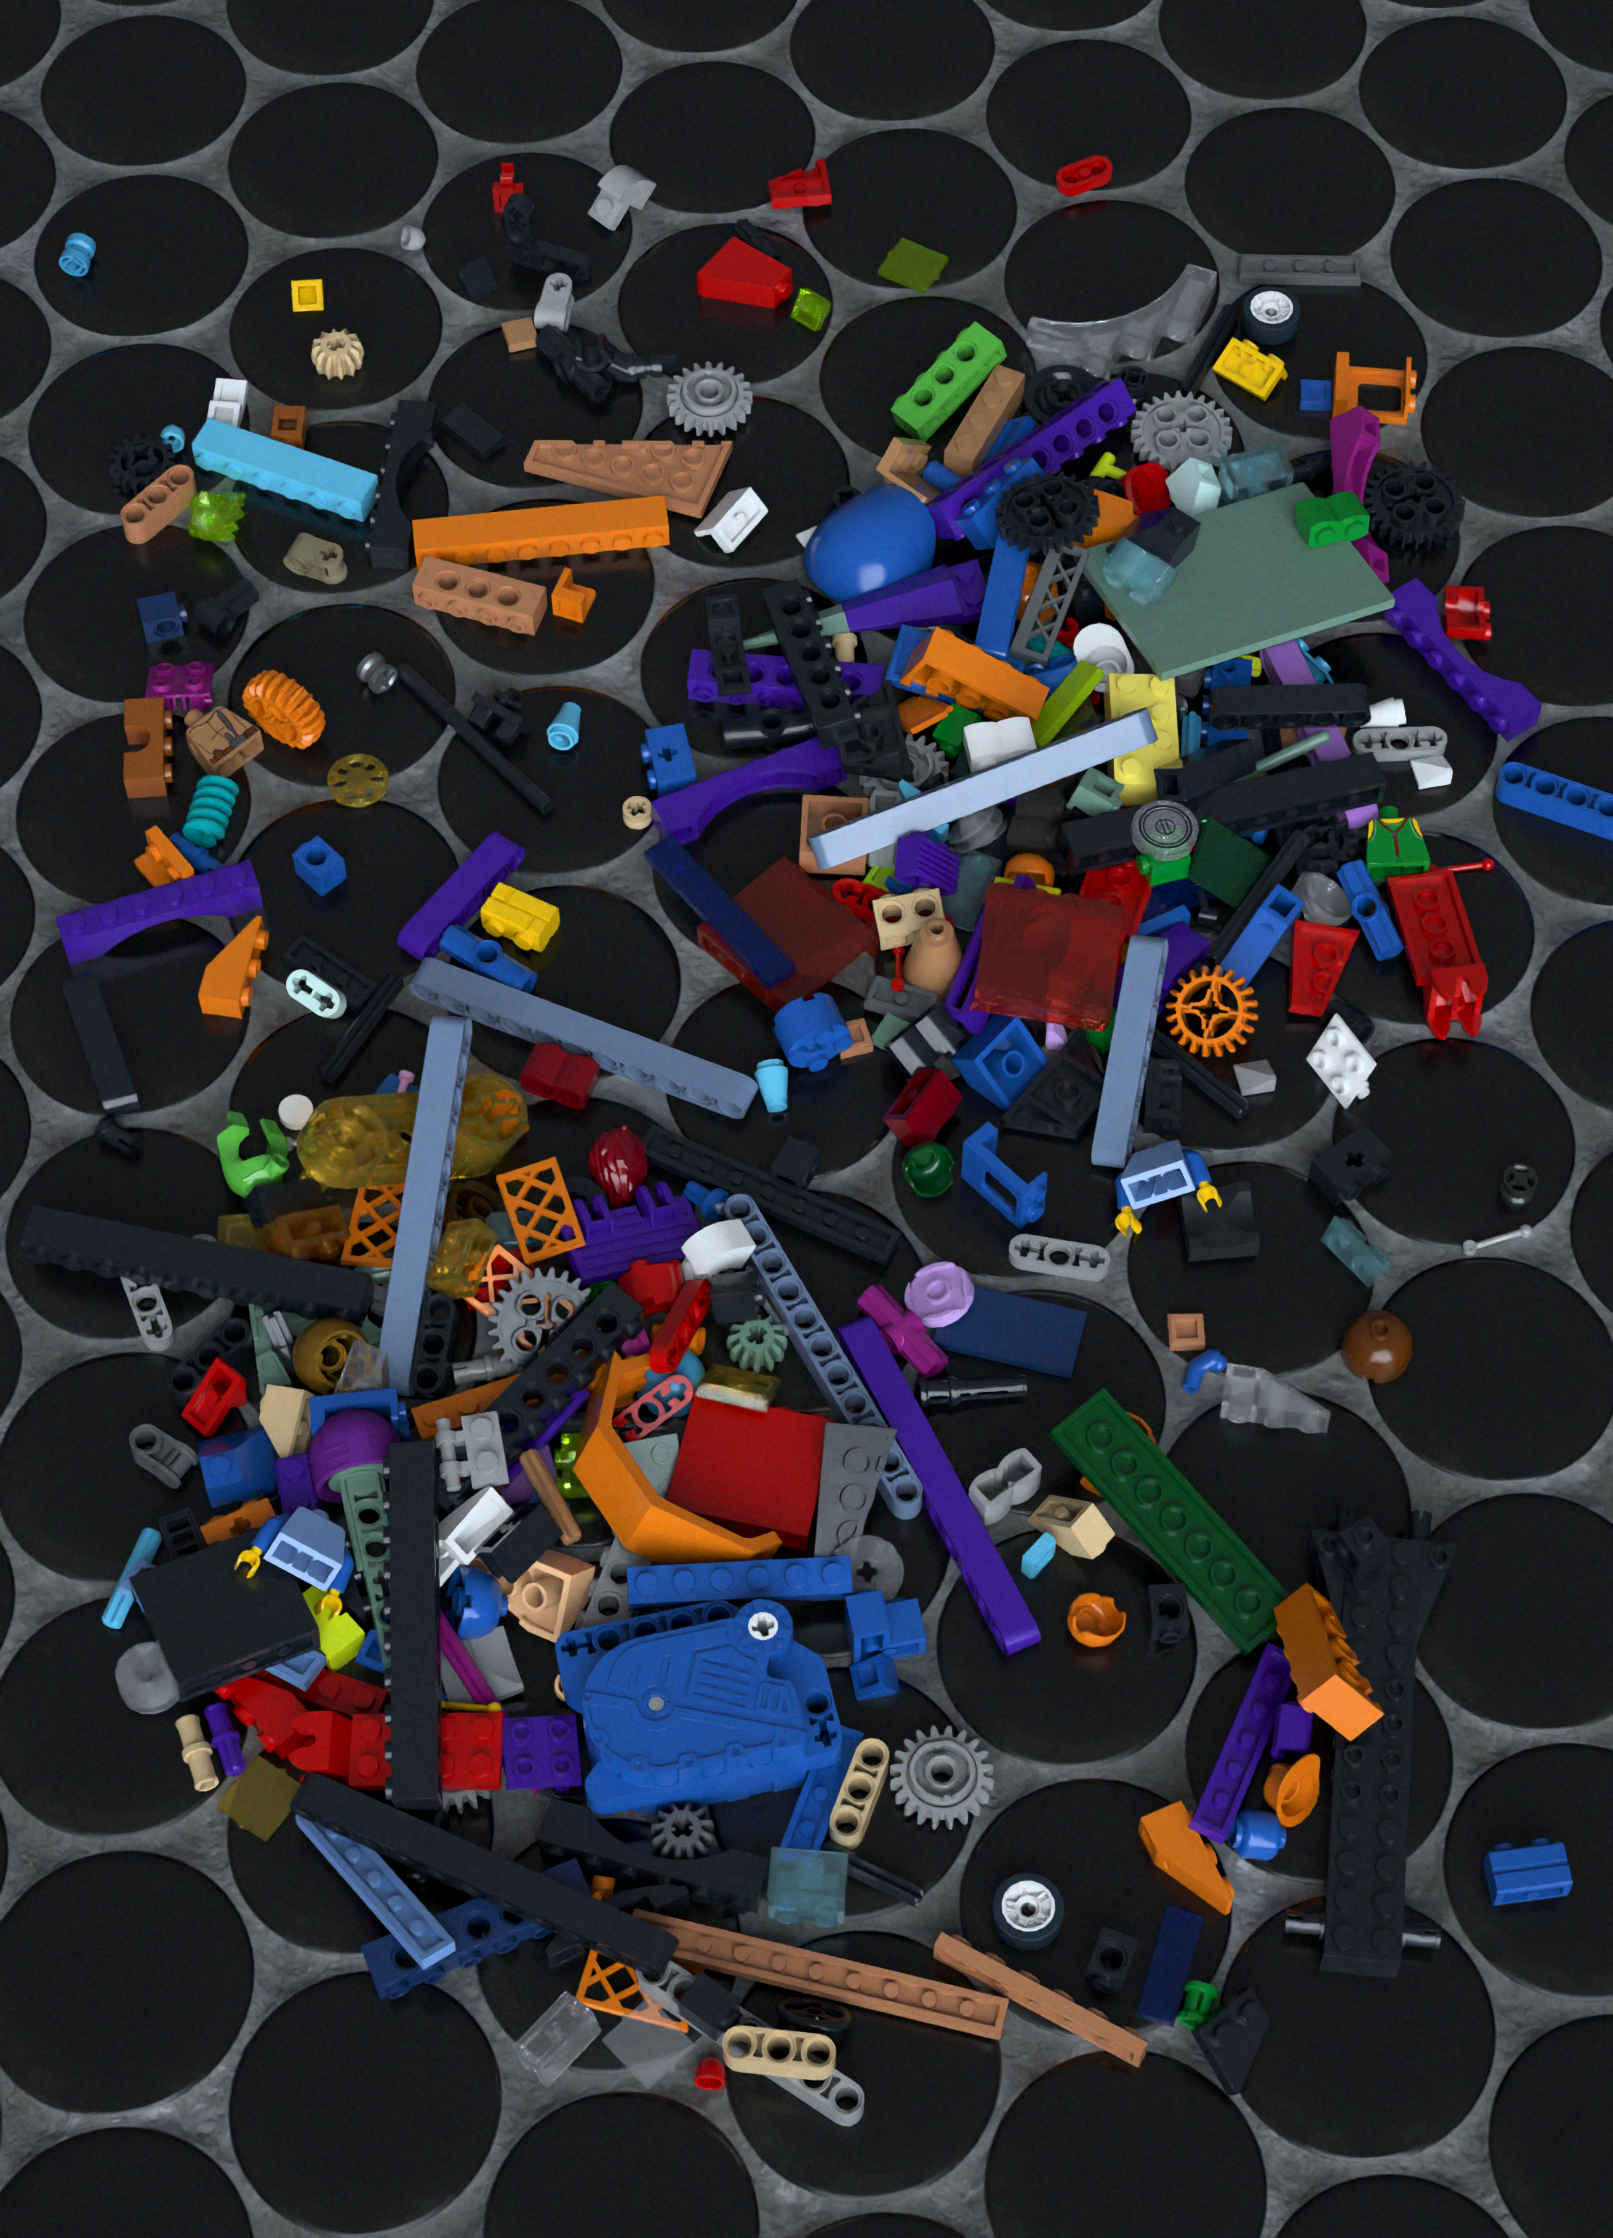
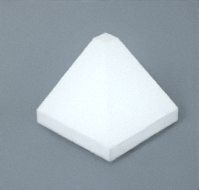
M1442 755L1410 760L1418 789L1451 783L1453 770Z

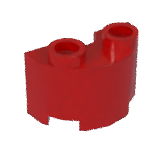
M1445 585L1443 600H1445V617H1442V629L1447 638L1490 641L1491 622H1486L1490 614V601L1484 600V587Z
M647 1260L635 1261L629 1265V1272L618 1279L619 1287L644 1307L645 1317L660 1312H665L668 1315L686 1283L681 1262L678 1260H670L658 1264H650Z

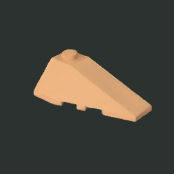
M548 1549L515 1583H509L503 1576L500 1579L497 1578L501 1585L502 1594L508 1597V1610L520 1619L519 1624L528 1632L556 1643L561 1634L571 1629L580 1611L589 1600L587 1599L588 1590L593 1580L596 1566L567 1554ZM477 1555L468 1564V1566L483 1568L490 1572Z

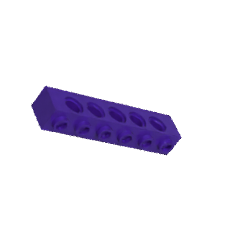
M692 649L687 678L688 699L700 702L713 701L733 705L748 704L766 708L783 707L801 711L805 710L784 657L745 653L752 694L719 697L711 650ZM838 661L842 671V676L839 679L841 682L847 681L849 689L852 690L850 691L852 700H849L850 705L863 695L869 698L882 689L881 683L885 681V665Z

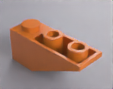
M256 916L206 966L198 993L202 1013L242 1019L245 1006L249 1007L253 998V987L251 984L253 978L259 977L261 969V959L259 956L261 950L267 949L269 941V931L264 929L262 916Z
M1182 1800L1141 1817L1138 1832L1154 1864L1222 1914H1229L1233 1902L1232 1898L1235 1897L1233 1887L1226 1876H1220L1215 1866L1218 1861L1212 1846L1209 1843L1204 1844L1199 1833L1188 1828L1194 1812L1192 1810L1187 1811Z

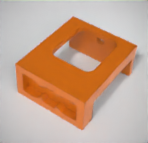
M1337 352L1333 378L1332 419L1358 407L1359 385L1397 386L1401 389V409L1397 412L1368 411L1379 418V423L1406 425L1408 413H1414L1416 394H1410V390L1415 389L1417 370H1411L1412 357H1407L1405 370L1349 366V353Z

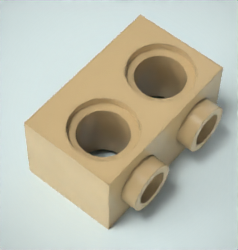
M919 888L909 894L899 896L896 894H886L878 900H872L881 950L912 945L920 927L925 921L932 918L945 920L939 888ZM922 910H931L934 912L932 915L928 917H922L918 915V913ZM889 916H897L901 918L898 922L888 923L885 921V919Z

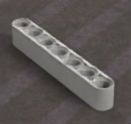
M671 1960L663 1977L655 1982L646 1980L644 1978L645 1974L636 1970L637 1985L644 1995L722 2047L724 2032L717 2041H714L679 2015L678 2000L675 1997L679 1992L688 1990L697 1977ZM740 2006L739 2014L741 2018L736 2026L744 2025L774 2029ZM737 2042L730 2047V2051L736 2055H744L750 2050V2046L742 2042ZM778 2046L772 2048L769 2051V2055L772 2058L778 2054L789 2055V2051L784 2047ZM812 2053L808 2056L812 2063H824L823 2060ZM834 2069L830 2077L824 2079V2084L819 2088L807 2087L804 2084L805 2079L764 2075L839 2125L852 2126L863 2116L864 2092L862 2088L836 2069ZM842 2097H851L857 2102V2105L851 2110H843L837 2106L836 2102Z

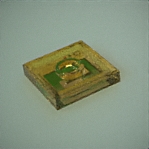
M714 1363L699 1382L696 1396L766 1412L779 1392L781 1379Z

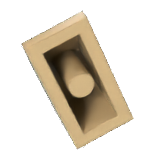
M267 1384L265 1395L260 1402L261 1412L259 1420L280 1458H285L302 1453L308 1454L312 1439L309 1397L317 1395L303 1389Z
M1051 1494L1027 1519L1041 1533L1048 1532L1056 1539V1544L1070 1555L1092 1560L1105 1550L1106 1544L1115 1535V1532L1093 1502Z

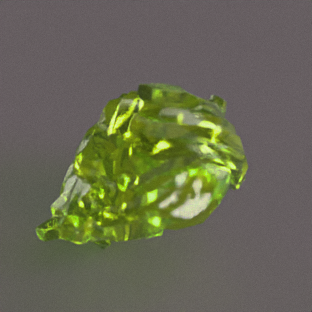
M201 491L198 495L194 496L189 503L193 514L190 516L189 524L191 536L203 541L235 540L236 538L231 532L239 529L235 522L244 517L241 507L244 506L242 500L246 498L245 493L235 492L214 495L207 491Z

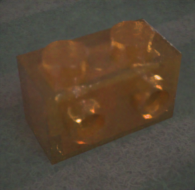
M336 1204L278 1216L262 1236L269 1253L307 1261L319 1257L320 1260H326L336 1256L340 1252L339 1249L351 1236L340 1205Z

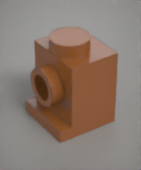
M275 405L271 439L305 450L306 436L309 430L306 406ZM283 419L297 420V422H284Z

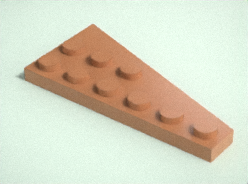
M535 440L524 461V471L626 499L665 495L667 510L701 519L731 454L733 445L732 441H721V445H704V441H692V445H674L672 441L622 440V444H605V440H593V444H575L573 440Z

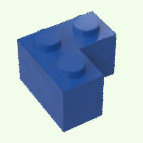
M870 1589L857 1590L852 1595L845 1596L844 1627L853 1664L879 1653L891 1659L926 1653L927 1638L917 1598L908 1600L905 1597L891 1599L885 1604L882 1590L872 1591Z

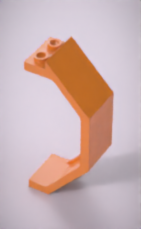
M614 1350L590 1393L572 1470L625 1549L660 1565L771 1560L782 1543L775 1531L754 1538H744L666 1501L658 1495L612 1426L613 1413L625 1410L635 1403L632 1398L633 1394L643 1390L644 1385L647 1384L648 1380L644 1375L647 1370L651 1369L649 1353L639 1356L630 1355L622 1360Z

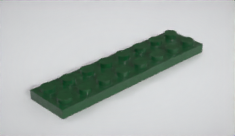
M1104 1387L1049 1433L1048 1436L1175 1579L1179 1583H1185L1186 1591L1244 1656L1276 1630L1278 1623L1273 1609L1288 1598L1290 1594Z

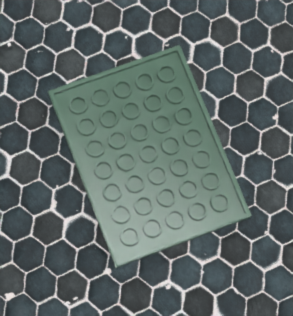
M1304 482L1190 516L1201 523L1194 550L1159 585L1106 553V548L1114 540L1086 548V550L1090 551L1083 570L1084 575L1160 681L1393 608L1395 603L1393 595L1350 541L1337 540L1323 547H1310L1307 545L1294 524L1296 504L1309 498H1315ZM1074 556V561L1078 565L1080 558Z

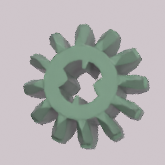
M759 1314L758 1320L740 1322V1325L732 1324L730 1328L731 1336L727 1338V1348L731 1350L730 1359L732 1362L740 1361L742 1371L752 1366L757 1375L760 1372V1367L764 1366L772 1371L774 1361L782 1362L784 1350L787 1348V1338L783 1336L784 1328L782 1324L774 1325L772 1315L765 1320H761Z

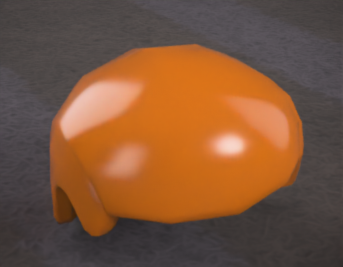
M1031 852L1017 854L1007 862L1004 878L1015 880L1018 874L1028 875L1034 884L1053 887L1054 869L1051 863L1041 855Z
M1093 1592L1080 1594L1068 1606L1067 1625L1069 1631L1078 1642L1088 1647L1106 1646L1125 1629L1126 1613L1117 1610L1112 1597L1100 1596Z

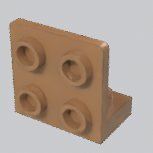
M894 437L876 468L878 472L885 476L883 480L888 485L899 486L912 492L924 504L929 503L943 493L916 474L926 464L927 454L931 446L923 440Z

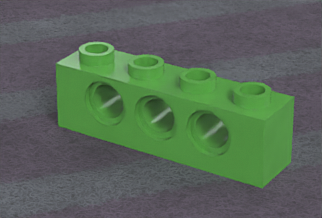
M976 321L969 328L962 330L954 344L948 350H944L938 355L931 368L917 377L914 385L906 394L896 399L893 407L890 409L896 424L915 439L926 442L992 373L995 366L1007 357L1002 341ZM967 357H973L969 361H963ZM952 379L950 382L942 384L944 380ZM925 401H931L925 406H920Z

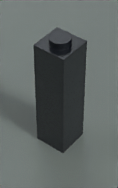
M1225 739L1155 768L1154 774L1159 802L1187 801L1257 771L1252 739Z

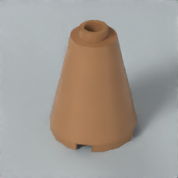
M932 918L922 924L903 962L901 973L902 979L906 984L939 993V997L944 1000L963 957L954 929L948 921L941 918Z

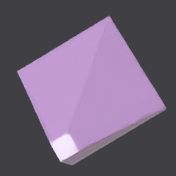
M1049 1002V1005H1047L1045 1047L1047 1049L1061 1050L1069 1040L1055 1003Z

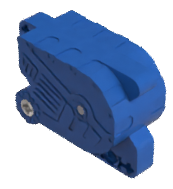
M756 1599L739 1609L729 1602L713 1600L571 1630L561 1634L555 1643L556 1660L564 1699L569 1707L583 1714L586 1747L591 1763V1772L585 1780V1793L589 1808L597 1814H611L632 1810L642 1814L657 1815L659 1811L671 1813L670 1805L672 1802L678 1806V1810H684V1805L689 1801L692 1804V1810L713 1803L749 1798L750 1795L796 1788L804 1785L809 1770L836 1764L841 1758L842 1729L826 1665L823 1658L817 1653L793 1640V1620L788 1610L780 1603L769 1599ZM606 1642H614L618 1644V1646H616L612 1650H604L601 1648V1646ZM593 1646V1653L589 1654V1647ZM575 1651L577 1656L570 1657L569 1652ZM814 1704L824 1706L826 1710L815 1714L810 1712L808 1708ZM826 1730L827 1743L831 1746L824 1747L823 1742L820 1741L821 1731Z

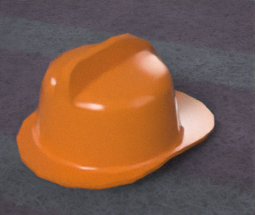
M1314 1753L1307 1754L1296 1763H1275L1269 1769V1776L1263 1788V1796L1266 1803L1276 1812L1280 1823L1285 1827H1294L1303 1822L1317 1802L1320 1787V1758Z

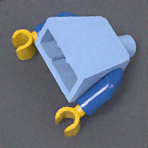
M1179 1140L1159 1143L1154 1147L1134 1153L1125 1170L1117 1176L1115 1181L1117 1209L1121 1211L1115 1219V1225L1120 1232L1127 1237L1126 1230L1129 1225H1131L1136 1234L1141 1232L1142 1224L1132 1214V1210L1194 1191L1196 1187L1200 1188L1197 1192V1199L1205 1212H1208L1205 1204L1212 1198L1216 1199L1218 1206L1221 1207L1222 1200L1216 1188L1210 1185L1212 1180L1203 1156L1190 1148H1182Z
M298 1507L293 1515L284 1513L267 1519L251 1541L250 1545L252 1548L243 1551L235 1562L234 1570L238 1568L241 1562H248L251 1564L252 1569L246 1578L252 1577L259 1567V1556L261 1553L265 1554L263 1559L325 1592L329 1589L328 1595L323 1597L314 1606L315 1615L320 1614L325 1604H327L331 1608V1614L328 1619L331 1620L342 1610L339 1594H344L354 1568L353 1558L345 1544V1530L331 1522L328 1514L320 1509L311 1511L305 1507Z

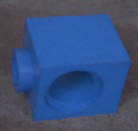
M318 835L311 841L301 844L296 852L292 854L296 874L321 897L347 878L344 859Z

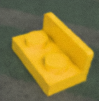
M1232 337L1212 369L1220 376L1266 401L1280 379L1285 381L1288 377L1283 366L1285 363L1273 354L1269 353L1268 356L1258 352L1259 348L1247 339H1243L1241 342Z

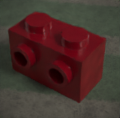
M918 1068L882 1119L903 1146L912 1147L914 1144L924 1141H934L944 1123L954 1114L955 1108L963 1099V1096L942 1069Z

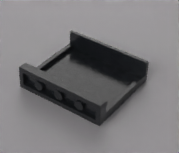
M261 1527L247 1529L241 1535L225 1541L213 1542L202 1550L189 1555H179L168 1563L155 1568L143 1569L136 1575L129 1577L132 1598L134 1601L137 1600L173 1677L175 1691L180 1702L321 1648L319 1627L293 1574L263 1559L265 1554L262 1553L259 1556V1567L252 1577L246 1578L252 1569L251 1564L248 1562H241L238 1568L234 1570V1565L239 1555L243 1551L252 1548L250 1543Z

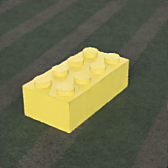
M1108 674L1104 691L1105 722L1126 713L1147 708L1158 740L1152 744L1107 761L1108 777L1124 786L1118 797L1123 801L1121 806L1146 805L1159 802L1154 769L1179 759L1174 677L1160 681L1156 674Z

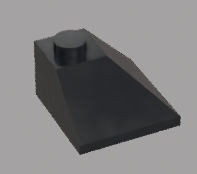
M1176 507L1143 512L1106 548V553L1159 585L1194 550L1201 523Z

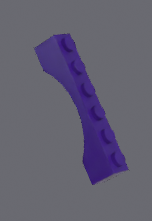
M1417 578L1391 592L1395 598L1393 608L1383 612L1387 623L1395 627L1405 637L1409 646L1416 648L1423 655L1428 665L1432 669H1436L1446 679L1451 689L1458 691L1466 699L1469 707L1473 711L1478 712L1488 722L1493 732L1500 734L1508 742L1537 724L1542 704L1521 683L1505 680L1483 671L1470 663L1455 649L1441 627L1437 612V598Z
M813 736L793 747L782 748L775 754L762 759L751 760L744 766L731 771H723L703 782L692 783L687 788L672 794H664L651 801L652 821L668 850L698 839L706 825L718 812L732 802L747 795L777 788H802L820 791L846 781L847 774L844 773L839 747L836 745L821 750L817 737Z
M246 860L57 916L55 920L69 965L71 966L101 957L127 937L162 922L200 915L235 917L264 907L260 887L251 861Z

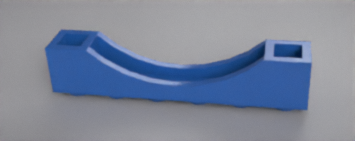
M850 1556L627 1567L628 1611L667 1609L713 1600H723L726 1602L756 1599L845 1600V1596H850L853 1593Z

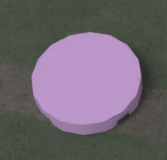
M948 1261L935 1262L921 1268L915 1274L916 1278L911 1284L909 1282L905 1288L904 1302L906 1308L912 1310L920 1318L924 1326L930 1328L945 1327L960 1319L968 1311L974 1298V1286L968 1273L962 1267L960 1268Z

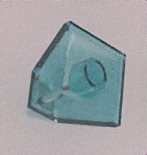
M969 849L955 852L961 858L959 861L961 866L958 868L960 872L958 874L959 879L957 880L959 884L956 887L957 893L940 897L943 912L953 919L954 926L973 933L986 900L994 890L995 877H1001L1002 860Z

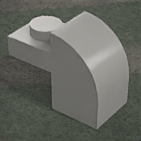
M618 165L607 172L598 183L602 190L587 214L608 229L615 231L629 206L642 210L657 184L628 165Z

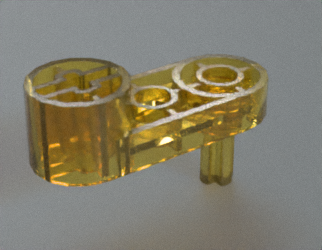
M478 1072L466 1076L450 1180L474 1178L488 1174L500 1163L523 1135L528 1123L527 1106L520 1092L509 1081L489 1073ZM419 1091L337 1097L321 1103L304 1122L297 1137V1154L304 1167V1170L299 1175V1181L315 1179L319 1181L322 1192H324L327 1186L349 1189L405 1184L411 1144L404 1141L398 1131L405 1132L411 1137L413 1136Z

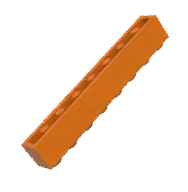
M665 495L412 520L417 570H419L425 556L469 566L472 564L500 563L503 561L531 560L533 558L562 557L573 554H593L603 551H624L633 548H654L670 545Z

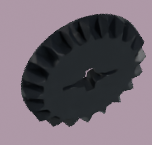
M1055 365L1044 368L1034 374L1026 384L1024 390L1026 411L1032 412L1036 420L1038 419L1040 424H1042L1100 382L1093 374L1076 366ZM1069 397V401L1059 402V398Z

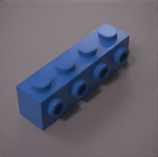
M1233 658L1212 665V669H1205L1204 689L1212 691L1215 688L1224 686H1251L1252 660ZM1204 695L1202 715H1208V722H1202L1201 741L1206 742V747L1225 739H1247L1248 730H1218L1212 726L1209 696Z

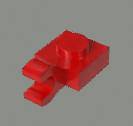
M501 163L502 175H500V183L493 182L494 212L503 213L504 206L510 195L514 193L524 195L523 183H514L513 163Z

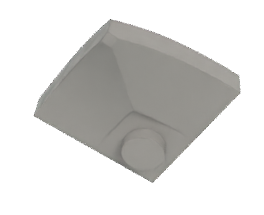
M504 1626L495 1627L491 1633L481 1638L461 1640L499 1701L523 1692L524 1686L517 1670ZM441 1650V1685L448 1702L475 1704ZM448 1709V1710H449V1713H456V1711H460V1713L469 1712V1711L450 1710V1709Z

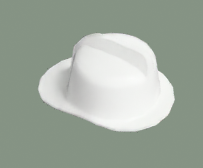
M1101 623L1092 624L1082 629L1076 636L1073 650L1077 662L1079 663L1080 660L1099 667L1105 673L1104 678L1094 688L1095 691L1104 694L1109 673L1134 674L1133 660L1123 637L1115 628Z

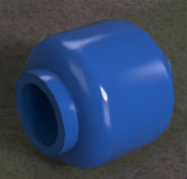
M1247 1808L1238 1812L1227 1836V1841L1239 1857L1267 1861L1273 1859L1279 1849L1284 1848L1286 1828L1281 1826L1280 1820L1274 1812Z

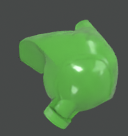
M229 1111L226 1115L229 1122L228 1128L220 1131L216 1136L219 1158L229 1188L246 1199L255 1186L283 1183L284 1173L290 1166L287 1160L288 1143L276 1121L263 1118L259 1121L268 1141L265 1155H259L244 1161L239 1157V1146L243 1139L249 1135V1126L242 1113Z

